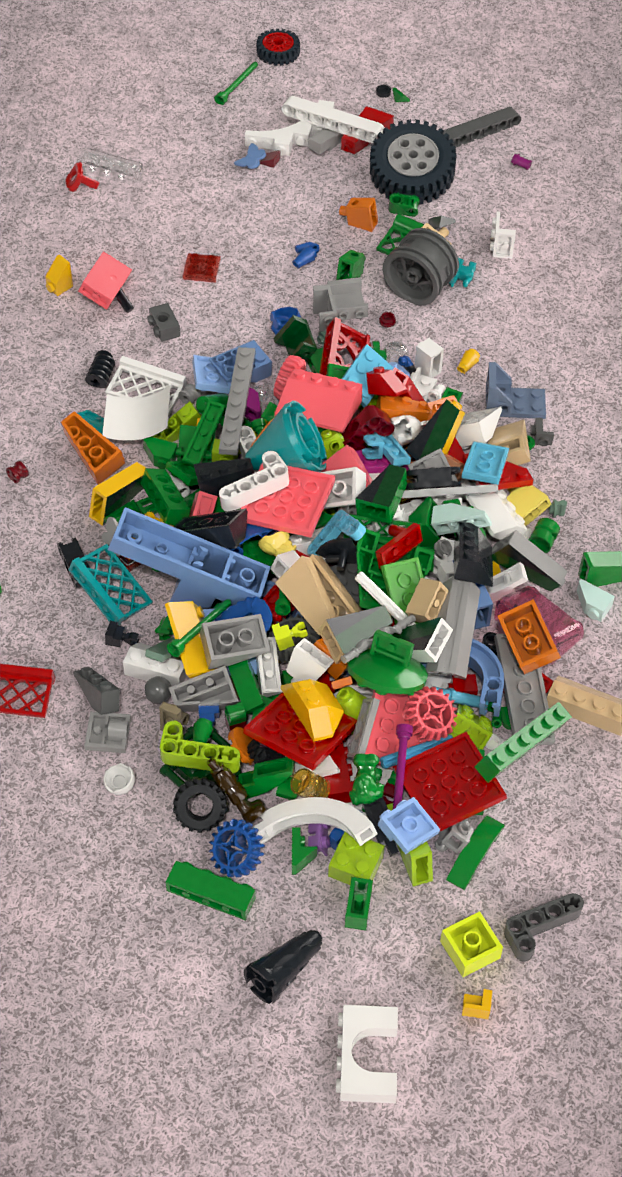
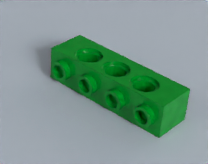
M145 468L141 485L162 521L167 525H176L182 518L190 517V507L185 502L166 469Z

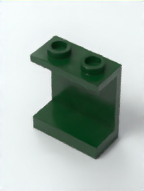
M295 315L287 321L273 338L276 344L286 347L289 356H299L305 362L317 350L307 320Z

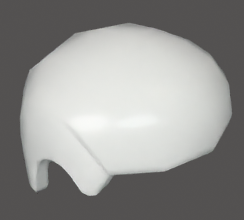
M122 763L111 766L105 772L103 778L105 788L115 795L128 793L135 783V775L131 767Z

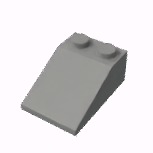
M261 614L202 623L200 637L208 670L222 666L227 667L270 652Z

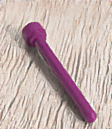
M398 724L396 726L399 749L393 809L402 801L407 742L413 734V726L409 724Z

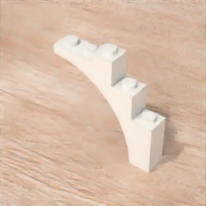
M319 100L318 104L334 108V102ZM299 121L291 126L271 131L246 130L245 146H250L251 143H254L258 148L274 151L280 150V156H290L293 144L308 146V138L326 128Z

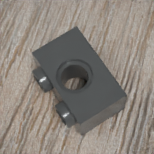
M169 303L149 308L147 319L149 325H153L155 337H159L161 342L181 337L180 325Z

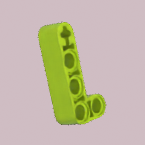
M169 721L165 724L160 742V756L163 763L211 771V768L207 765V761L210 758L207 757L213 756L218 763L223 762L224 767L231 770L232 773H236L240 769V752L237 748L183 740L181 723Z

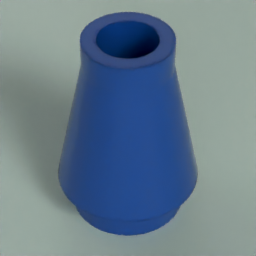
M311 246L304 247L292 263L299 269L315 261L317 253Z

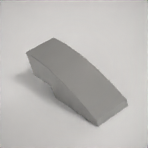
M329 129L320 130L308 138V148L318 154H322L326 150L331 151L341 143V138L344 134Z

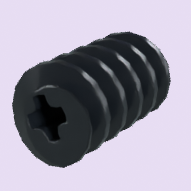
M99 350L96 353L85 377L86 383L90 386L97 388L106 387L116 364L110 352Z

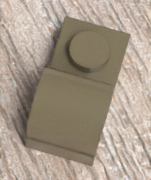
M164 701L160 705L161 731H163L165 724L169 721H178L181 723L182 728L184 725H187L189 721L188 713L181 711L176 705L168 704Z

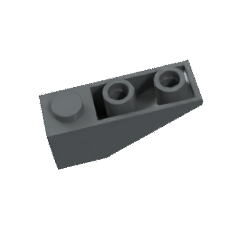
M83 667L81 670L73 671L90 706L101 715L119 711L120 689L90 667Z

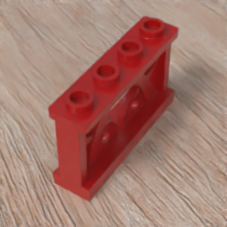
M335 317L326 328L319 374L326 376L329 363L350 367L352 363L344 364L343 358L337 351H341L346 347L353 360H355L365 345L371 346L370 335L360 333L341 323V319Z

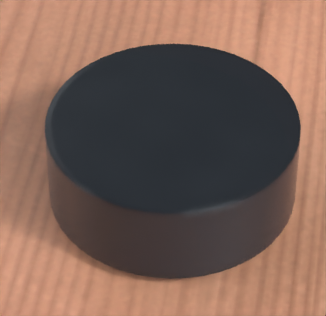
M384 84L379 85L376 88V95L381 98L389 97L391 95V87Z

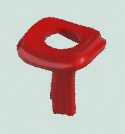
M81 162L74 164L65 180L70 192H75L80 183L97 189L99 181L83 175Z

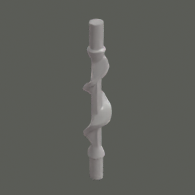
M411 614L402 620L400 619L395 626H386L379 630L389 634H401L402 629L415 622L416 618ZM373 639L359 641L356 647L341 656V661L347 663L354 658H358L360 653L371 647Z

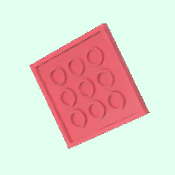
M263 463L261 464L259 471L263 470ZM287 466L289 474V485L241 507V509L246 508L248 511L247 524L311 538L335 483V476Z
M375 690L373 691L372 698L379 699L380 703L365 754H375L381 758L398 752L399 739L396 735V726L398 724H410L409 721L404 720L408 714L403 712L404 709L408 708L405 703L410 700V695L390 693L380 695ZM436 711L429 712L430 714L426 715V717L432 716ZM419 733L416 735L412 734L407 742V748L426 742V738L419 739Z

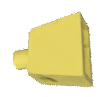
M533 485L507 489L510 493L507 496V500L516 507L515 512L524 519L525 526L552 505L548 496Z

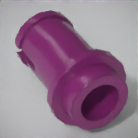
M519 153L514 154L511 160L514 166L518 165L526 170H529L532 165L531 160L521 157Z

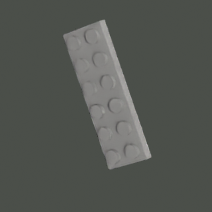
M496 634L494 640L497 656L504 672V693L512 735H514L548 710L549 706L541 667L524 675L506 634ZM554 734L539 745H553L556 742Z

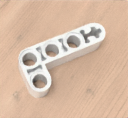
M268 451L262 455L263 470L221 488L219 497L224 511L237 510L289 485L288 467L277 452Z

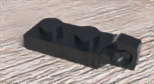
M383 797L371 804H362L367 818L373 823L378 833L375 836L377 842L385 845L390 857L397 855L399 851L395 840L390 841L378 826L380 815L388 810Z

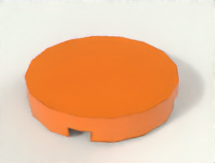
M236 727L228 734V740H231L233 743L230 746L239 750L241 762L249 763L252 766L255 764L253 762L254 759H250V754L247 752V746L252 741V738L243 734V728Z

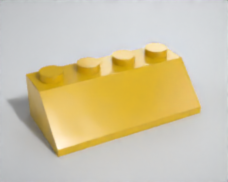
M193 601L165 603L175 639H181L205 617L202 607L197 606ZM199 633L185 645V650L180 655L186 675L191 679L215 670H208Z

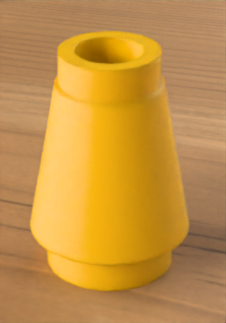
M472 348L466 350L457 366V370L465 374L479 362L480 354Z

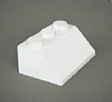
M357 467L320 472L335 476V483L324 509L356 505L355 498L366 488L365 472Z
M502 489L498 490V492L468 494L465 496L471 506L485 511L492 526H487L486 529L492 537L501 540L515 530L522 535L528 530L524 525V519L515 512L516 507L507 500V494Z
M139 642L130 646L123 661L125 675L145 681L160 676L167 679L171 686L185 681L187 675L181 656L171 657L160 662L145 656L146 649L152 646Z

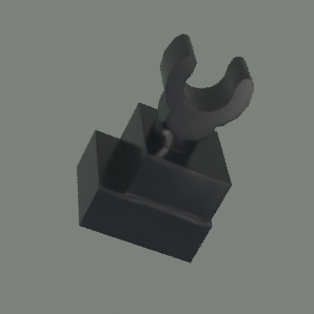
M110 620L105 633V645L121 648L124 641L132 646L138 643L139 634L135 632L125 633V627L119 626L118 622Z

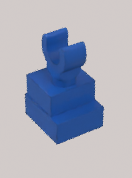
M199 706V718L208 719L212 722V726H215V718H219V706Z

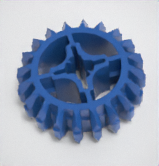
M232 819L230 822H223V826L217 827L218 833L212 834L215 838L214 841L209 842L213 845V849L208 850V852L214 855L210 860L216 861L214 867L220 869V873L227 874L228 877L235 876L236 878H241L243 875L248 876L250 871L257 870L255 864L262 863L259 856L265 854L260 852V848H263L265 845L259 841L263 837L262 835H257L259 829L253 828V824L246 823L245 820L238 821L237 819ZM231 835V839L226 843L228 837ZM231 846H236L238 849H242V851H238ZM247 854L245 860L241 864H239V862L242 861L243 856Z

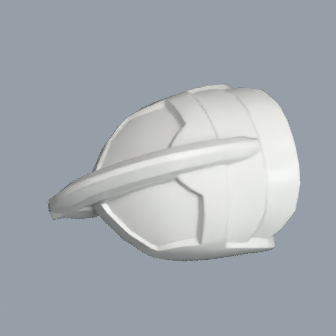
M411 415L393 417L391 421L395 429L392 436L401 446L409 444L428 421L420 422Z

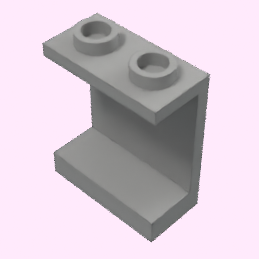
M361 277L327 281V284H330L337 318L345 321L347 319L368 317V303H364L361 293Z
M330 284L313 286V314H319V332H325L329 323L337 317Z

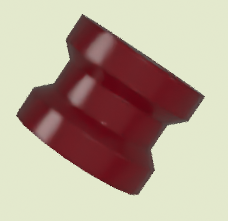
M21 461L15 462L13 467L6 468L8 477L15 484L19 483L21 478L29 476L26 466Z

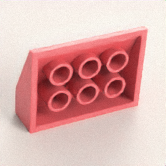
M295 368L287 380L276 408L275 416L285 404L294 400L306 409L302 413L307 419L312 417L317 427L343 433L362 402V384Z

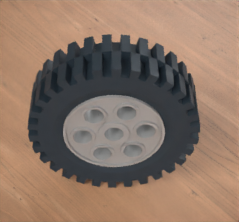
M409 119L407 124H403V121H398V126L393 123L390 124V130L385 127L383 134L379 132L377 139L373 140L370 152L371 180L374 182L375 188H379V193H385V198L387 199L393 193L415 195L420 199L419 205L423 204L424 200L430 203L432 202V197L437 200L440 194L444 195L446 189H449L451 183H453L457 157L456 147L453 146V140H449L448 133L443 135L444 130L441 127L436 130L437 125L432 124L430 127L428 121L420 124V120L417 119L415 123H411V119Z

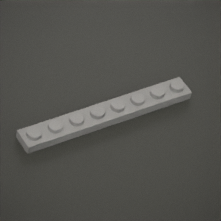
M238 347L220 439L219 454L238 455L256 354L255 348Z

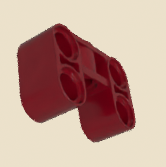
M369 405L350 421L343 433H340L344 438V446L348 445L355 451L367 448L363 440L365 435H371L376 432L381 436H389L394 432L395 428L386 412L374 405Z

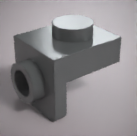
M535 418L534 425H531L530 435L534 436L535 445H552L554 432L543 431V418Z

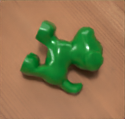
M356 754L353 757V763L357 767L353 788L349 791L353 805L371 804L383 797L384 784L379 783L382 778V769L375 768L379 763L380 757L375 754Z

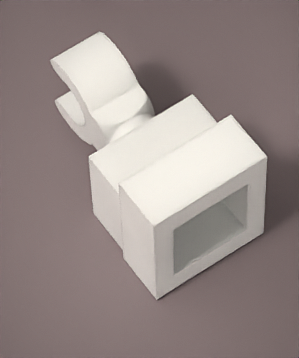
M443 554L442 560L435 556L433 563L438 567L437 577L443 584L454 576V562L448 561L446 554Z

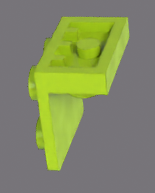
M458 704L456 711L458 716L453 718L457 725L454 728L451 725L453 732L448 735L456 737L467 731L477 749H483L493 734V726L490 724L492 721L483 715L479 717L473 713L474 710L468 705L464 704L462 706Z

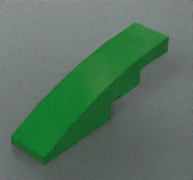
M249 659L228 666L245 712L249 714L265 706L266 704L260 693L261 689L255 678L256 674Z

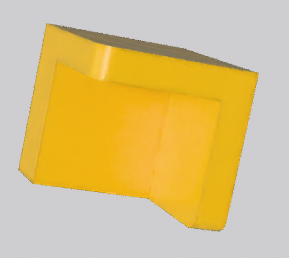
M483 989L482 996L464 994L462 1016L488 1020L493 990Z

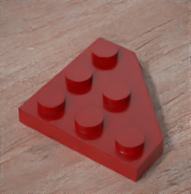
M469 453L463 454L462 460L464 464L467 461ZM506 461L498 490L531 486L534 479L527 468ZM474 480V482H475L476 485H490V484H491V483H486V482H481V481H475V480Z

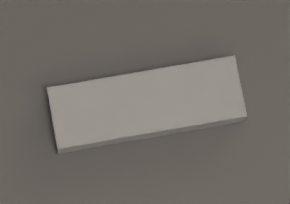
M363 699L347 758L353 760L356 754H365L380 703L379 699Z

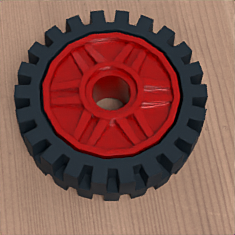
M276 28V31L274 29H270V32L267 30L265 33H261L256 41L257 56L264 63L268 62L269 65H272V63H274V66L278 64L283 66L284 63L288 65L289 62L293 63L294 60H297L300 55V39L297 35L295 36L294 32L291 33L290 30L287 32L285 29L279 31V28Z

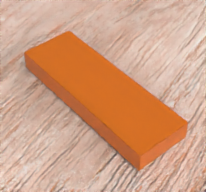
M349 675L334 680L331 683L333 689H339L355 683L356 680Z

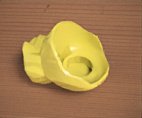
M283 531L269 536L265 535L258 542L263 552L274 556L292 550L295 551L297 548L296 545H292L289 533Z

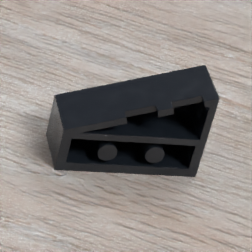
M250 458L194 464L200 491L218 497L221 488L254 474Z

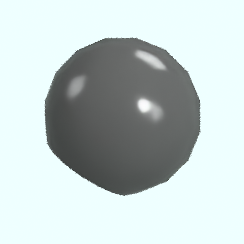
M160 676L149 679L145 684L146 698L153 704L166 702L171 697L169 687H171L170 682Z

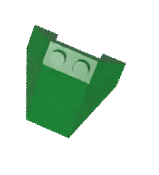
M366 529L365 534L358 540L356 545L357 574L363 572L388 596L382 570L378 566L376 551L389 541L380 539V533ZM416 546L396 562L418 557L423 578H425L431 569L435 552ZM358 583L360 608L368 610L382 606Z

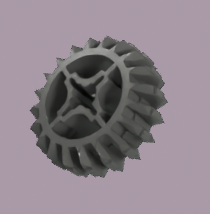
M290 614L288 619L283 617L281 622L276 621V624L279 623L280 627L288 624L289 629H292L299 622H304L306 628L300 630H307L308 636L304 638L312 644L320 639V635L299 614L296 617ZM272 627L268 637H275ZM292 637L295 646L303 639L301 637ZM276 642L278 660L281 663L286 661L289 664L295 646L279 651Z

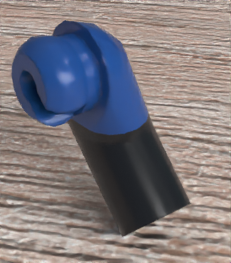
M406 355L399 357L398 363L410 373V376L412 372H416L417 369L414 367L410 357Z

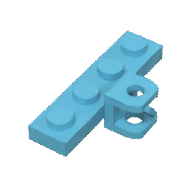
M374 432L363 437L367 445L372 446V448L362 449V454L366 459H382L384 454L392 465L402 467L403 465L410 464L411 457L392 434L381 436Z

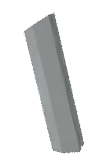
M453 576L443 583L449 592L437 618L442 617L453 631L437 662H427L426 670L430 674L438 675L441 672L447 675L453 674L455 678L466 679L480 589L475 583L454 579Z

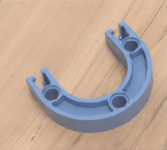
M472 639L468 667L479 675L483 684L479 714H487V710H485L486 701L496 702L492 704L494 708L493 716L499 717L504 687L502 665L491 649L481 642ZM420 662L425 668H427V662Z

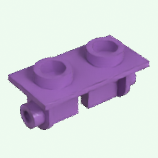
M309 824L308 833L316 835L308 836V846L317 847V854L322 852L325 856H328V848H330L328 829H330V825Z

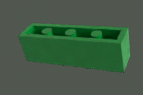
M176 860L165 882L167 892L245 921L256 899V890L250 885L236 883L226 876H217L207 869H198L188 862Z

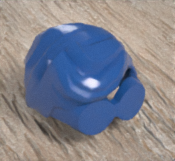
M283 307L270 313L271 329L275 335L293 315L301 318L297 308Z

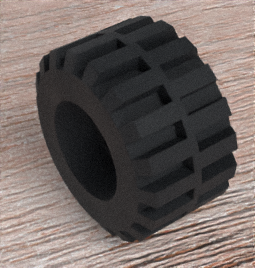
M193 777L192 780L188 779L176 792L173 801V812L176 814V820L181 822V826L189 828L188 831L193 832V830H196L197 833H202V831L206 830L208 832L211 828H216L224 818L227 806L225 792L218 787L213 779ZM203 793L209 796L213 803L212 810L203 816L193 814L187 805L191 795Z

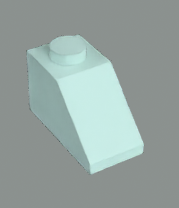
M583 579L579 580L577 594L583 612L589 618L601 622L611 609L615 596Z

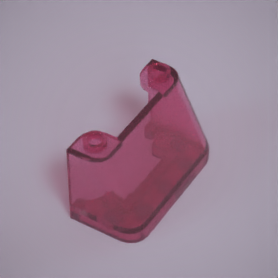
M523 587L503 596L497 601L494 619L500 623L498 615L534 599L561 657L583 638L584 630L582 623L573 619L539 593L535 587Z

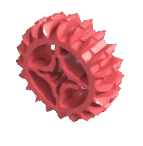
M288 356L285 362H283L282 367H280L273 389V394L279 401L295 368L306 370V362L299 356Z
M423 687L422 690L416 691L414 695H410V700L405 703L408 708L404 709L403 712L408 714V716L404 720L409 721V725L413 726V734L419 733V739L426 738V742L432 740L439 741L442 737L446 738L448 734L453 732L451 725L453 728L457 725L453 720L454 717L458 716L454 714L458 708L452 706L455 700L449 701V694L443 695V689L436 690V687ZM436 711L432 716L426 717V715L430 714L429 712Z

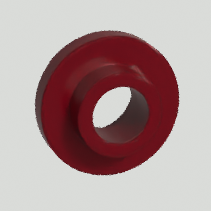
M384 312L379 318V323L383 327H392L396 324V318L393 313Z

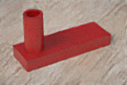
M413 523L408 528L397 525L389 527L388 533L394 538L376 551L380 569L382 565L396 562L423 541L420 524Z

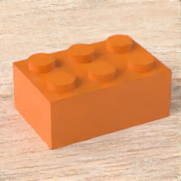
M534 599L497 616L524 675L561 658Z

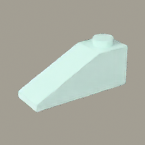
M454 503L433 506L431 524L438 535L457 532L459 523L468 522L479 528L492 526L491 520L483 510Z

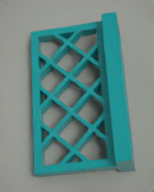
M105 544L82 558L77 557L72 560L68 570L109 622L110 620L118 622V625H120L124 620L151 605L153 601L116 554L108 550V544ZM105 551L110 557L109 561L99 559L100 553ZM84 562H95V569L87 568ZM98 563L108 565V572L97 570ZM111 566L119 568L121 575L111 573ZM96 575L107 577L106 584L98 582ZM110 578L120 580L119 587L109 585ZM123 581L130 582L133 586L132 590L122 588ZM108 589L118 591V598L110 597ZM121 592L131 594V602L121 600ZM134 596L142 597L145 602L143 604L135 603ZM120 604L130 606L129 612L123 614L119 608Z

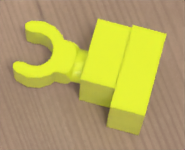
M304 622L297 623L292 629H289L288 624L281 627L279 623L272 625L279 651L295 646L292 637L304 638L308 636L306 629L300 631L306 628Z

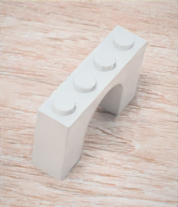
M343 1005V1013L338 1014V1027H342V1035L338 1034L337 1048L342 1049V1056H337V1071H341V1079H336V1093H340V1101L396 1103L397 1073L364 1070L354 1061L351 1051L359 1040L368 1036L397 1037L398 1007Z

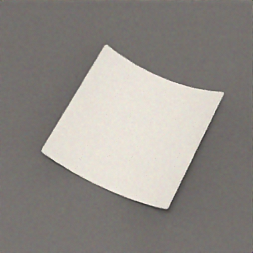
M170 386L156 394L139 398H123L107 394L102 435L116 440H139L162 432L168 426Z

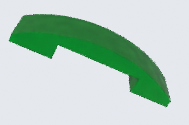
M487 815L471 835L470 842L461 851L446 881L465 891L474 877L478 866L492 844L498 839L505 825Z

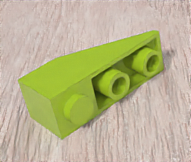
M189 401L168 419L166 429L151 437L170 442L179 440L180 425L197 426V418H201L202 414Z

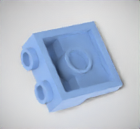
M414 797L408 801L406 799L401 801L392 811L386 810L379 817V828L390 841L395 840L405 854L431 839L440 831L439 827Z

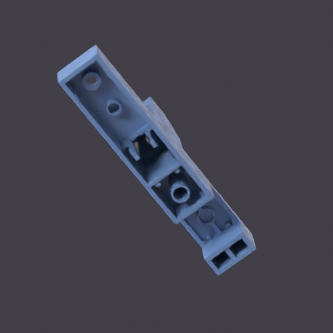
M126 507L123 510L108 547L109 551L178 578L170 602L193 601L197 606L210 608L216 598L221 601L230 599L231 605H236L238 601H244L247 597L253 598L257 596L263 599L275 584L267 580L270 566ZM295 607L294 611L290 612L286 619L290 617V614L293 617H296L297 614H299L301 618L303 616Z

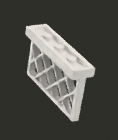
M122 356L119 361L120 366L105 393L117 397L132 398L127 393L137 390L138 396L133 398L156 394L170 386V388L177 389L176 393L171 394L169 397L168 415H170L179 398V392L185 390L187 386L186 376ZM122 372L130 374V377L121 380L120 375ZM145 378L146 382L136 384L135 379ZM133 381L135 386L127 389L124 388V383ZM160 383L162 387L152 390L151 384ZM122 386V391H112L114 387ZM148 386L150 391L141 394L139 389Z

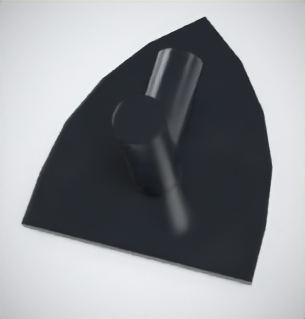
M352 538L330 540L322 544L315 552V554L325 558L326 563L338 562L336 568L338 571H344L345 564H357L356 546Z

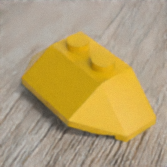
M311 679L281 685L280 689L312 740L318 741L332 738L344 714V710L328 685Z

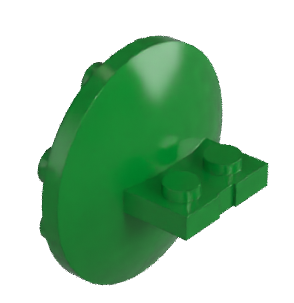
M379 629L374 632L371 648L366 649L360 653L358 658H354L346 664L348 673L357 681V685L371 688L380 695H386L387 693L414 695L416 691L421 690L426 685L428 677L426 668L412 658L413 643L401 638L398 639Z

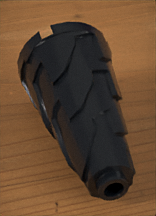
M316 930L304 931L299 936L290 939L280 947L274 948L246 966L243 974L246 983L251 980L254 984L250 988L251 991L267 1004L276 1002L280 995L297 978L296 976L308 964L309 960L321 949L320 946L323 940L321 934Z

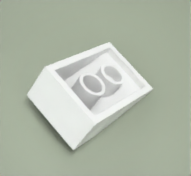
M496 407L479 410L465 415L455 435L461 448H469L473 442L487 444V441L493 437L502 408Z

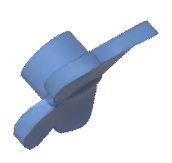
M251 143L248 148V155L235 161L234 164L255 169L260 165L259 160L266 156L265 150H259L258 146Z

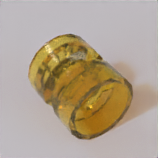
M306 768L299 769L292 777L291 790L300 797H328L330 783L324 777Z

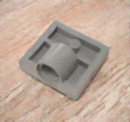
M90 711L84 744L85 750L126 753L131 714L108 713L101 715L98 712Z

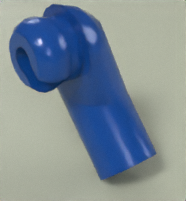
M307 242L296 245L295 251L298 254L304 247L311 246L318 253L320 247L316 243Z

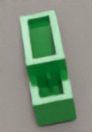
M284 757L261 762L254 765L253 771L239 773L238 782L247 790L246 793L248 794L245 799L266 793L286 781L293 774L294 760Z

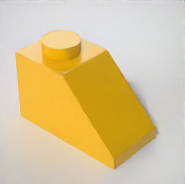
M60 254L56 256L45 276L46 288L50 293L53 292L59 296L73 287L70 262Z

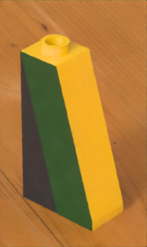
M446 399L405 451L416 461L440 448L447 455L465 415V412L461 409L463 406L456 400L450 401Z
M135 462L95 486L92 490L89 517L100 525H105L106 523L103 518L130 502L144 489L141 481L146 467Z

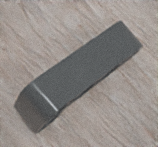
M571 893L510 917L506 922L504 936L515 957L523 962L531 960L536 947L533 936L579 918L584 906L583 898L578 894ZM553 912L556 913L558 916L555 917L550 915L549 913ZM530 920H535L539 924H533ZM510 928H517L519 932H513ZM525 946L529 951H524L520 947Z

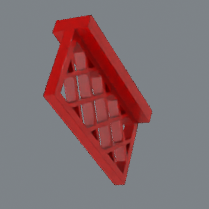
M0 664V680H6L9 684L0 690V697L5 702L0 706V713L45 718L52 685L56 678L53 669ZM20 682H25L28 687L19 693L14 686ZM40 684L47 685L46 691L40 695L34 690ZM12 688L17 695L7 701L2 694ZM32 690L36 698L26 703L22 696ZM20 698L24 706L20 709H13L10 704ZM40 701L43 705L42 712L32 711L30 706Z

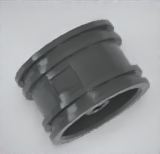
M415 228L385 258L382 271L386 283L398 297L412 304L424 306L431 304L441 293L443 287L456 276L459 270V261L455 249L442 235L430 229Z

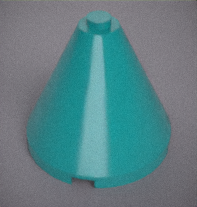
M293 400L285 404L245 454V458H250L253 470L259 471L262 464V455L268 451L277 452L287 466L320 472L326 468L327 464H322V460L327 458L322 437L312 417L307 419L302 413L306 409L299 402Z

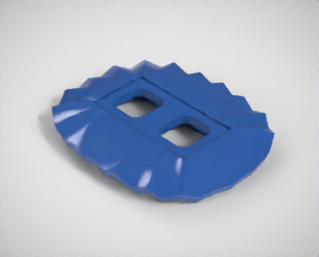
M255 596L253 598L247 597L244 601H238L236 605L230 606L215 621L245 617L251 613L253 615L261 614L265 632H267L271 627L273 619L271 610L266 602Z

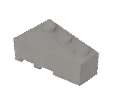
M226 666L169 687L174 704L183 712L199 711V706H219V710L225 709V706L235 705L240 702Z

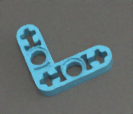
M339 510L309 545L307 553L310 556L312 554L317 555L315 552L322 544L337 539L341 532L357 541L365 534L366 527L345 511Z

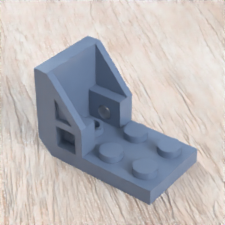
M489 362L486 380V409L501 407L500 417L546 419L545 389L512 388V378L496 362Z

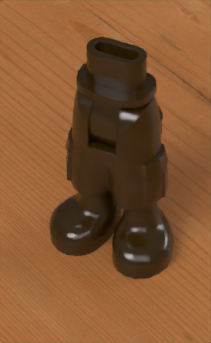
M214 757L207 761V765L211 768V775L218 787L227 794L232 804L237 806L246 823L253 822L265 812V803L261 799H256L252 802L245 799L248 795L246 793L247 790L238 782L232 771L224 767L223 762L218 763Z

